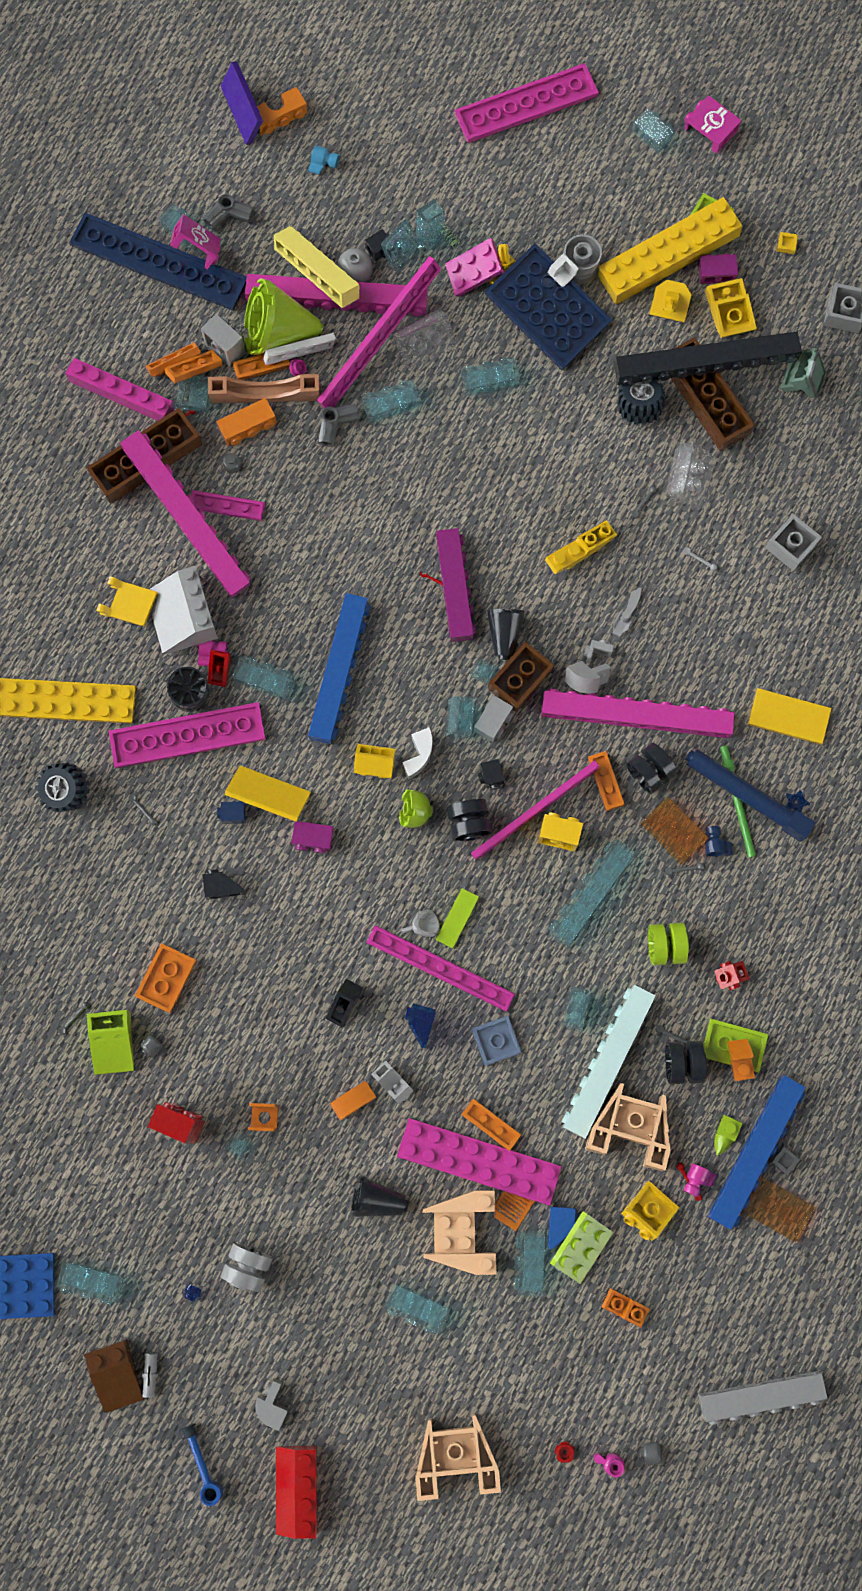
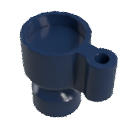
M706 827L705 832L708 837L705 841L706 856L733 855L732 843L724 841L719 837L721 835V827Z

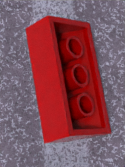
M276 1446V1535L294 1539L316 1538L318 1533L317 1446Z

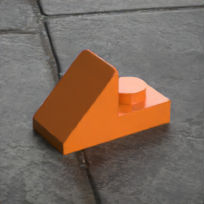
M748 1040L728 1041L727 1045L734 1081L755 1078L752 1064L754 1055Z

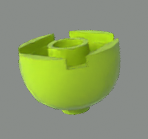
M407 789L401 799V801H404L403 812L400 810V824L407 828L423 826L433 813V807L430 806L429 799L420 791Z

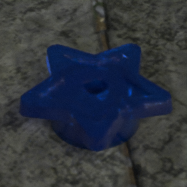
M801 790L794 795L786 794L789 801L786 807L789 809H794L801 813L802 807L809 805V802L803 797Z

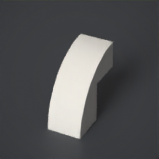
M430 728L412 734V740L419 756L403 762V768L408 780L418 775L430 759L432 752Z

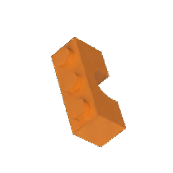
M297 87L281 94L283 107L279 110L270 109L265 102L257 106L263 119L258 130L260 135L270 134L274 129L280 126L284 127L290 121L296 118L301 119L305 116L307 104Z

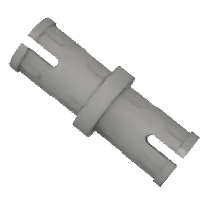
M145 1353L144 1372L142 1373V1378H144L142 1397L151 1398L156 1396L158 1353Z

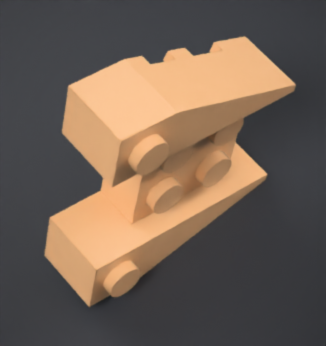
M621 1083L591 1127L585 1150L602 1155L607 1154L612 1135L647 1145L643 1166L658 1171H665L670 1154L666 1096H660L658 1105L621 1095L624 1086Z
M474 1190L423 1208V1213H434L435 1253H424V1258L475 1275H496V1253L475 1252L474 1212H495L494 1190Z
M472 1414L473 1427L434 1431L432 1429V1419L428 1418L416 1473L417 1501L438 1499L437 1476L478 1472L480 1495L501 1492L499 1469L476 1414Z

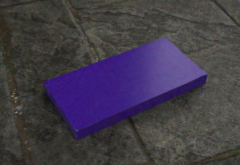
M231 62L221 84V89L246 145L252 144L263 119L238 62Z

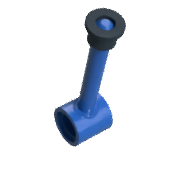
M193 1423L180 1429V1432L183 1431L185 1439H188L204 1483L200 1491V1499L204 1505L213 1506L222 1498L223 1487L219 1482L211 1480L195 1436L197 1434L194 1427L196 1424ZM208 1488L215 1489L217 1493L216 1498L208 1497Z

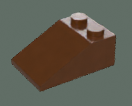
M127 1339L84 1354L89 1376L104 1413L144 1400Z

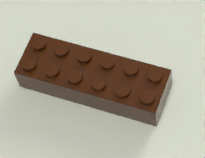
M693 337L692 339L684 342L676 348L696 346L700 344L697 341V339ZM710 372L701 376L695 374L688 375L685 378H671L719 451L726 449L751 434L755 426L720 373Z
M177 408L141 432L142 435L145 433L150 439L151 443L149 445L152 449L159 451L162 456L160 460L164 465H172L202 445L199 434L180 408ZM121 445L86 467L90 477L110 505L146 482Z

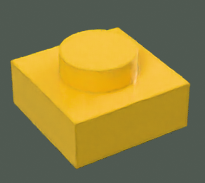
M780 232L776 252L794 254L798 235Z

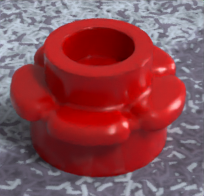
M566 1441L557 1445L555 1448L557 1460L561 1463L571 1462L575 1454L573 1445H569Z

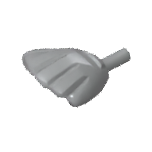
M426 909L414 917L412 926L402 928L401 931L406 933L414 930L415 934L433 937L439 932V919L431 909Z

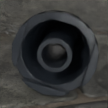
M488 609L487 615L494 654L500 660H509L510 656H513L515 653L525 611L517 609Z
M359 1176L357 1183H360L357 1190L354 1189L351 1211H354L351 1214L352 1216H398L407 1211L408 1200H406L404 1194L365 1176Z

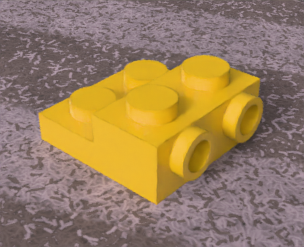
M647 1181L621 1214L624 1216L623 1220L626 1224L635 1226L640 1230L639 1235L643 1239L653 1241L660 1235L679 1207L650 1181Z

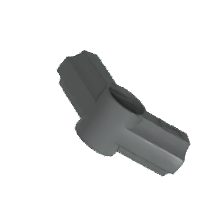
M223 194L219 197L218 203L202 219L213 230L227 217H234L250 223L254 217L255 208L234 200L229 194Z
M355 404L337 408L327 407L323 410L318 444L327 447L334 446L337 425L359 420ZM331 415L335 417V419L327 420L326 417Z

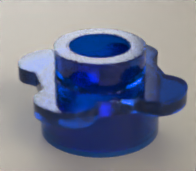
M189 1284L186 1285L185 1289H182V1293L185 1294L184 1298L193 1302L196 1299L201 1300V1289Z

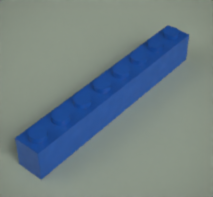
M345 593L308 733L310 740L332 744V740L337 738L338 729L335 728L337 722H341L343 711H340L341 705L345 704L348 693H345L346 686L350 687L351 668L354 669L356 666L357 658L354 656L355 652L360 650L361 640H359L360 633L364 634L366 622H363L365 615L368 616L371 605H368V598Z
M785 1075L779 1078L709 1211L708 1218L727 1229L736 1228L741 1219L739 1216L741 1210H745L750 1202L748 1197L751 1191L754 1192L759 1185L758 1178L760 1174H764L768 1168V1158L770 1155L773 1156L778 1148L776 1145L778 1139H782L787 1131L785 1126L788 1120L791 1121L796 1114L794 1109L797 1103H801L806 1093H804L806 1087Z

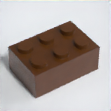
M524 642L488 683V690L499 699L513 706V711L517 713L553 672L554 665L528 643Z

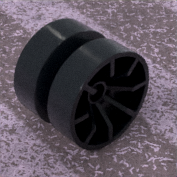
M181 667L175 670L167 681L168 695L172 703L182 711H196L202 708L209 698V686L206 678L196 668Z
M655 743L649 744L641 751L643 758L636 755L626 763L627 769L634 779L639 775L643 776L639 785L649 794H653L662 787L661 780L668 782L678 773L668 754Z
M486 799L465 800L449 805L446 808L449 821L459 822L450 827L453 841L477 840L493 832L490 819L481 818L489 813Z
M688 1041L685 1053L681 1042L666 1043L665 1065L669 1084H683L685 1073L690 1084L705 1082L707 1060L702 1041Z

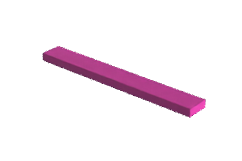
M593 761L471 852L475 860L480 859L595 773L599 765Z
M376 925L366 942L507 1012L515 996L514 993Z

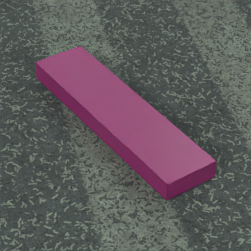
M192 490L191 497L195 501L194 507L197 510L262 521L265 502Z

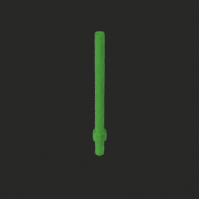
M728 746L720 747L723 757L722 765L734 772L733 768H735L734 761L731 760ZM733 796L748 858L755 857L742 801Z

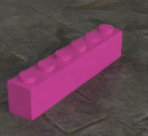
M73 358L66 371L69 382L157 421L175 410L171 400L76 358Z

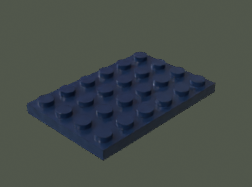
M534 243L484 294L555 365L563 370L611 323L612 319L573 280L562 287L549 275V268L554 261Z

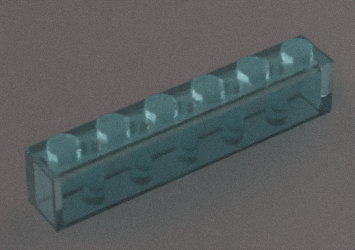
M617 839L614 843L609 842L604 849L606 854L603 859L599 857L593 865L595 868L593 873L586 874L581 881L584 883L583 887L580 890L576 888L570 897L573 901L570 905H564L559 912L562 915L558 921L554 919L548 928L551 930L549 936L566 948L570 946L636 853Z

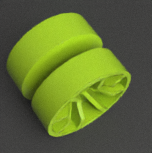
M683 922L670 923L667 933L663 924H650L648 926V948L652 966L666 965L668 954L672 964L687 963L689 939Z

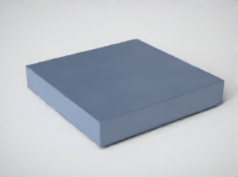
M509 1015L472 1028L484 1066L522 1053Z

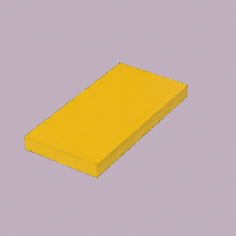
M757 688L748 725L822 745L831 708Z
M239 766L225 790L226 796L296 822L311 793L305 789L243 766Z

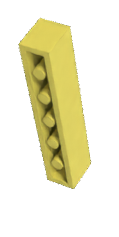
M289 226L274 234V249L341 308L359 299L360 287L358 282L353 280L334 261L326 257L321 250H318L310 241L304 238L299 231Z

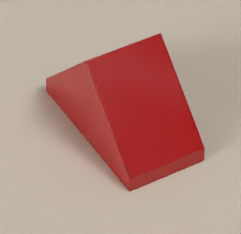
M210 650L207 684L226 687L232 663L230 653Z

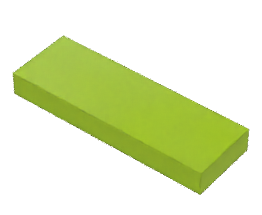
M463 888L461 889L436 941L452 949L454 948L479 896Z

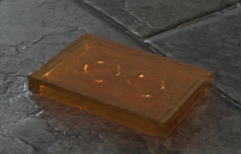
M669 796L640 823L680 865L709 838Z
M760 1177L759 1185L749 1198L750 1202L742 1213L797 1243L815 1207L765 1178Z

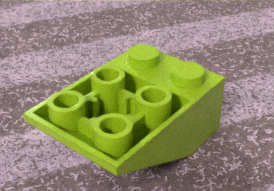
M120 1010L87 1014L88 1037L94 1075L134 1071L130 1011Z

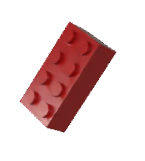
M164 1102V1104H157L147 1127L182 1143L196 1144L205 1121L201 1119L202 1115L196 1112L185 1111L184 1107Z

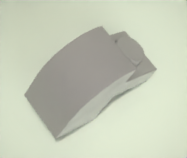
M580 661L567 666L565 682L578 692L586 694L597 693L600 685L608 683L611 667L605 663L591 669L584 662Z
M387 1061L383 1062L371 1074L398 1104L405 1101L413 1092V1089Z
M274 1379L273 1383L268 1382L264 1394L267 1397L259 1395L255 1406L257 1416L261 1422L279 1431L289 1408L274 1402L282 1384V1381Z

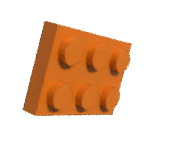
M161 943L135 997L171 1014L197 960Z

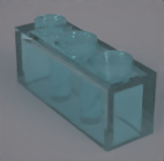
M433 199L416 210V242L421 248L424 247L426 251L444 240L445 212L436 200Z
M503 358L497 362H485L482 365L475 367L467 366L461 370V379L466 397L519 385L520 381L515 358Z
M405 380L396 386H388L379 392H370L361 397L362 406L369 424L421 406V398L413 380Z
M240 656L232 674L234 682L283 700L287 699L294 682L291 672L285 669L279 671L268 663H257L256 659L246 656V658Z
M520 1231V1235H516V1248H519V1256H515V1269H518V1277H514V1290H517L518 1295L543 1296L545 1233Z
M66 1261L62 1264L56 1287L62 1288L61 1292L66 1294L77 1292L81 1293L80 1297L92 1300L93 1297L100 1298L101 1303L112 1305V1302L119 1300L125 1276Z
M394 1283L384 1307L388 1309V1314L394 1317L404 1316L406 1317V1322L417 1326V1323L425 1326V1331L434 1335L436 1332L441 1333L450 1312V1308Z

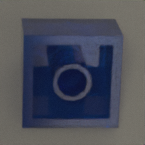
M413 1003L412 1008H407L405 1020H408V1026L420 1048L426 1050L436 1009Z

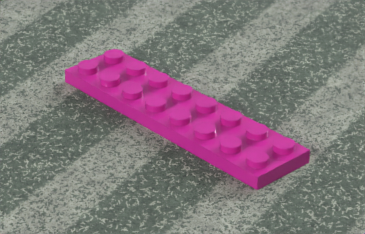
M584 63L455 109V116L467 143L598 97L599 92Z
M259 702L109 730L115 769L266 740Z
M410 1118L408 1119L397 1154L398 1158L549 1206L561 1169L559 1165L515 1151H508L505 1148Z

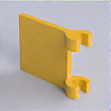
M110 577L107 584L111 585V588L117 589L112 605L109 608L99 604L96 611L106 617H113L145 627L158 593Z

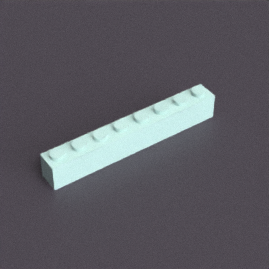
M633 985L631 989L627 988L623 996L626 1000L623 1006H618L614 1014L617 1018L614 1024H609L605 1032L608 1034L606 1041L602 1040L597 1048V1051L600 1053L597 1059L593 1058L588 1067L591 1071L588 1077L584 1075L579 1085L582 1089L579 1095L575 1093L570 1103L573 1107L570 1113L566 1111L561 1121L564 1123V1129L586 1139L655 998V995L636 985Z

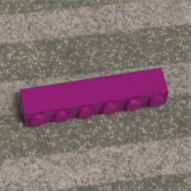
M458 528L436 531V541L450 643L473 640V634H476L475 623H471V616H474L473 605H469L468 598H471L470 587H466V581L469 580L468 570H464L463 563H466L465 552L461 551V545H464L463 534H459Z

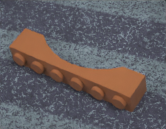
M300 374L289 379L270 382L243 381L227 376L208 377V395L211 403L257 402L264 398L268 402L317 401L320 397L319 374Z

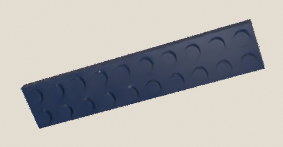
M85 212L69 242L72 247L234 311L246 286L247 277L216 264H211L207 270L205 268L206 260Z

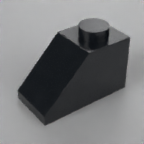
M209 870L207 874H202L204 895L207 900L245 895V890L223 872H219V870Z
M346 979L338 990L326 1019L343 1028L360 997L363 987Z

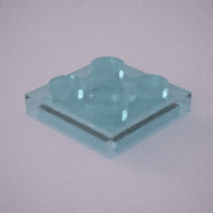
M406 219L381 243L389 266L394 271L419 248L411 223Z

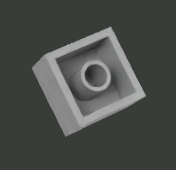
M835 283L830 292L823 326L859 333L862 328V288Z
M216 314L201 328L205 345L213 350L230 368L233 366L232 362L238 361L246 354L243 335L239 330H234L230 327V323L224 317L221 318Z
M792 514L769 540L765 548L794 571L817 546L822 537Z

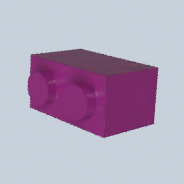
M725 253L714 256L711 254L700 256L698 262L699 283L714 284L736 280L738 276L736 254L730 255Z
M295 821L291 844L298 851H307L308 848L314 849L315 853L326 854V851H331L334 828L328 825Z

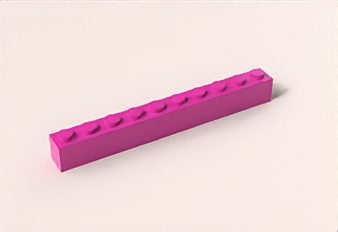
M247 274L245 296L248 302L253 287H259L261 284L257 283L259 279H266L273 282L305 308L321 307L325 310L339 308L342 311L354 309L363 313L375 311L376 313L384 314L406 285L358 282L360 287L359 299L341 308L308 278ZM428 287L409 310L408 314L417 317L426 315Z
M139 430L120 442L122 449L229 596L233 598L250 586L249 575L245 570L241 571L237 566L239 565L238 560L234 555L230 556L226 551L228 547L223 540L219 541L215 536L217 534L216 530L212 525H207L205 522L206 516L200 509L197 511L194 507L195 501L190 494L186 496L183 492L184 486L179 479L175 480L171 475L173 471L169 465L162 463L160 460L162 456L157 449L153 450L149 445L151 441L145 433L142 435Z
M557 689L544 691L541 717L722 738H730L732 736L734 712H729V709L725 708L711 710L707 706L693 708L689 704H681L680 706L673 705L671 702H661V704H658L652 700H642L641 702L629 697L616 699L612 695L597 697V694L594 693L580 695L576 691L562 693Z

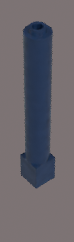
M691 750L686 756L687 766L781 826L782 831L797 841L801 842L808 837L816 823L797 810L793 812L700 750Z

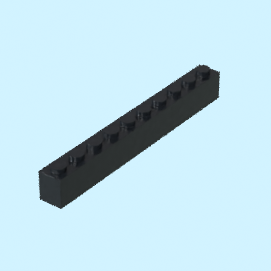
M798 331L617 356L614 362L617 385L630 386L638 382L666 381L674 377L685 378L688 375L695 374L701 376L710 372L721 373L724 370L731 369L737 371L745 367L757 368L767 364L773 366L781 362L793 363L799 359L802 348Z

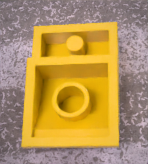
M742 278L706 287V297L715 326L721 338L757 329L749 295L746 294Z

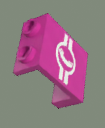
M708 95L704 101H699L693 112L687 114L684 119V129L687 131L692 126L713 142L711 150L717 154L739 130L742 120Z
M183 214L174 227L170 245L177 249L183 239H186L207 253L205 268L208 270L211 264L215 265L219 258L218 253L221 249L219 246L220 238Z

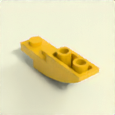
M606 520L578 536L575 541L548 555L545 561L556 575L566 568L570 569L605 546L617 534Z

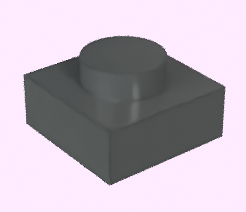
M782 1147L771 1163L785 1175H789L800 1159L786 1147Z

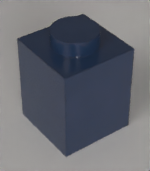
M242 801L221 802V807L217 808V817L221 819L222 824H246V804Z

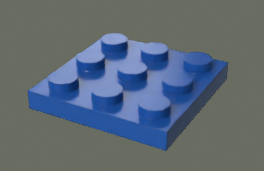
M54 1253L0 1256V1319L55 1316Z

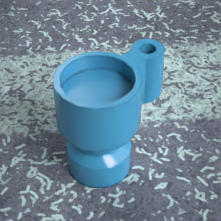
M315 145L311 156L309 172L319 175L325 164L336 169L340 155L334 152L329 153L327 148Z

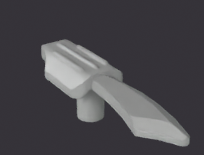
M641 587L631 592L625 612L620 611L613 623L612 634L621 637L622 634L628 631L634 620L631 614L639 602Z

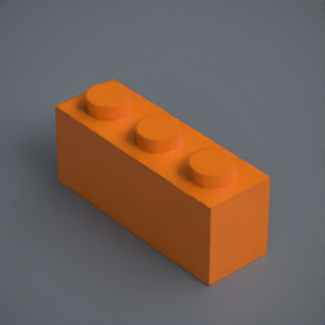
M264 398L216 421L227 446H235L246 437L252 438L263 429L269 430L273 428L277 421L267 399Z

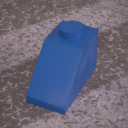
M550 1206L549 1249H553L566 1238L578 1220L579 1213H575V1208Z

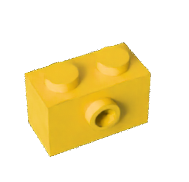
M358 744L355 752L354 773L363 776L371 775L380 778H392L396 749Z

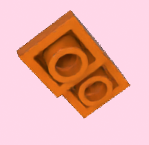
M364 1081L331 1102L330 1105L341 1121L357 1112L359 1108L375 1100L376 1096L368 1083Z
M611 1288L602 1305L604 1309L639 1327H642L650 1310Z

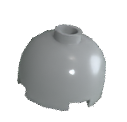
M351 248L342 253L338 259L337 266L344 270L353 280L366 282L370 279L373 273V264L370 256L365 251Z

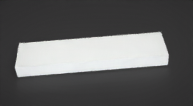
M334 333L268 349L265 350L263 360L265 365L330 349L333 347L336 338Z

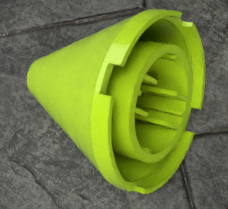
M259 279L257 283L261 284L259 287L254 286L250 293L244 320V328L248 329L249 338L244 337V343L249 354H264L265 350L315 338L322 334L323 324H321L320 319L270 280Z

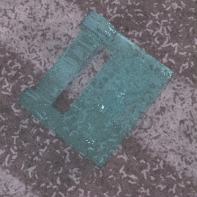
M194 376L178 382L177 399L174 401L173 408L175 410L180 408L181 411L206 412L209 398L208 377ZM191 384L189 399L184 401L186 386Z

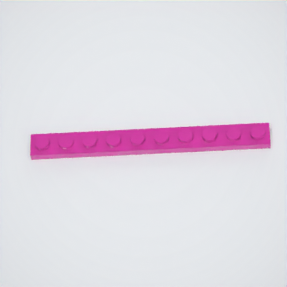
M430 256L427 258L342 369L333 378L328 387L322 392L317 401L324 409L334 407L441 271L434 258Z

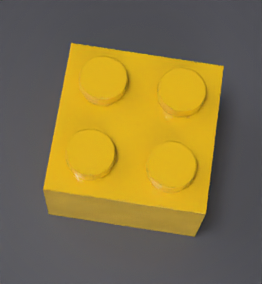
M556 813L545 814L537 843L575 852L583 823L573 817L564 819L560 818V815Z

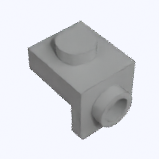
M592 640L590 646L586 645L584 656L587 657L586 662L590 663L592 653L611 657L614 645L605 640Z

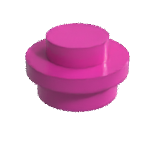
M293 359L290 362V372L294 377L305 374L307 367L303 360Z

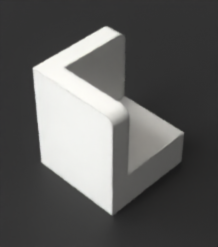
M563 253L550 266L548 274L564 287L575 277L579 268Z

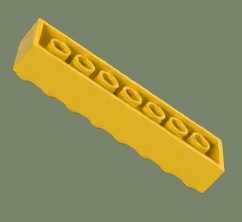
M722 197L598 266V277L614 303L618 304L700 259V256L707 255L736 239L741 234L742 224L725 198Z

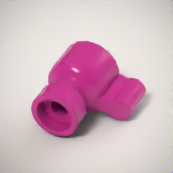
M215 640L199 644L198 666L209 667L210 650L227 652V642L220 641L216 643Z
M692 1164L687 1175L689 1183L685 1185L683 1191L698 1197L701 1191L700 1186L713 1187L717 1175L701 1166Z
M599 1453L594 1454L595 1462L603 1464L605 1471L610 1476L620 1477L624 1473V1461L617 1453H609L605 1457Z

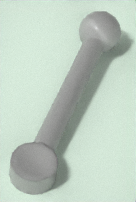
M684 548L683 553L685 555L692 556L710 567L712 571L717 570L716 564H711L692 553L690 548Z

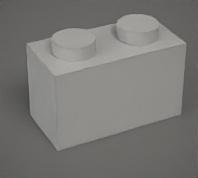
M493 695L475 724L474 732L491 742H494L496 738L500 739L504 732V729H502L505 722L509 724L514 716L512 713L513 706Z

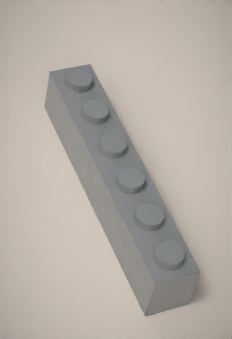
M819 1371L698 1394L703 1419L709 1422V1424L721 1423V1419L729 1418L731 1421L739 1420L742 1418L741 1415L749 1414L750 1417L760 1416L762 1411L767 1410L770 1413L782 1411L783 1407L788 1406L790 1409L801 1408L804 1403L817 1405L821 1404L822 1400L827 1399L823 1376Z

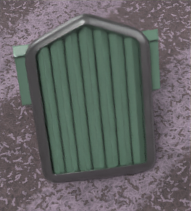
M816 348L802 350L799 359L789 363L780 389L785 392L803 390L811 398L818 395L823 385L825 368L820 353L817 352Z

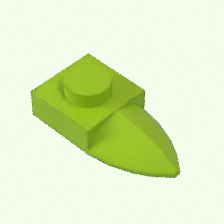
M723 1115L714 1141L717 1156L726 1152L732 1143L736 1141L743 1123Z

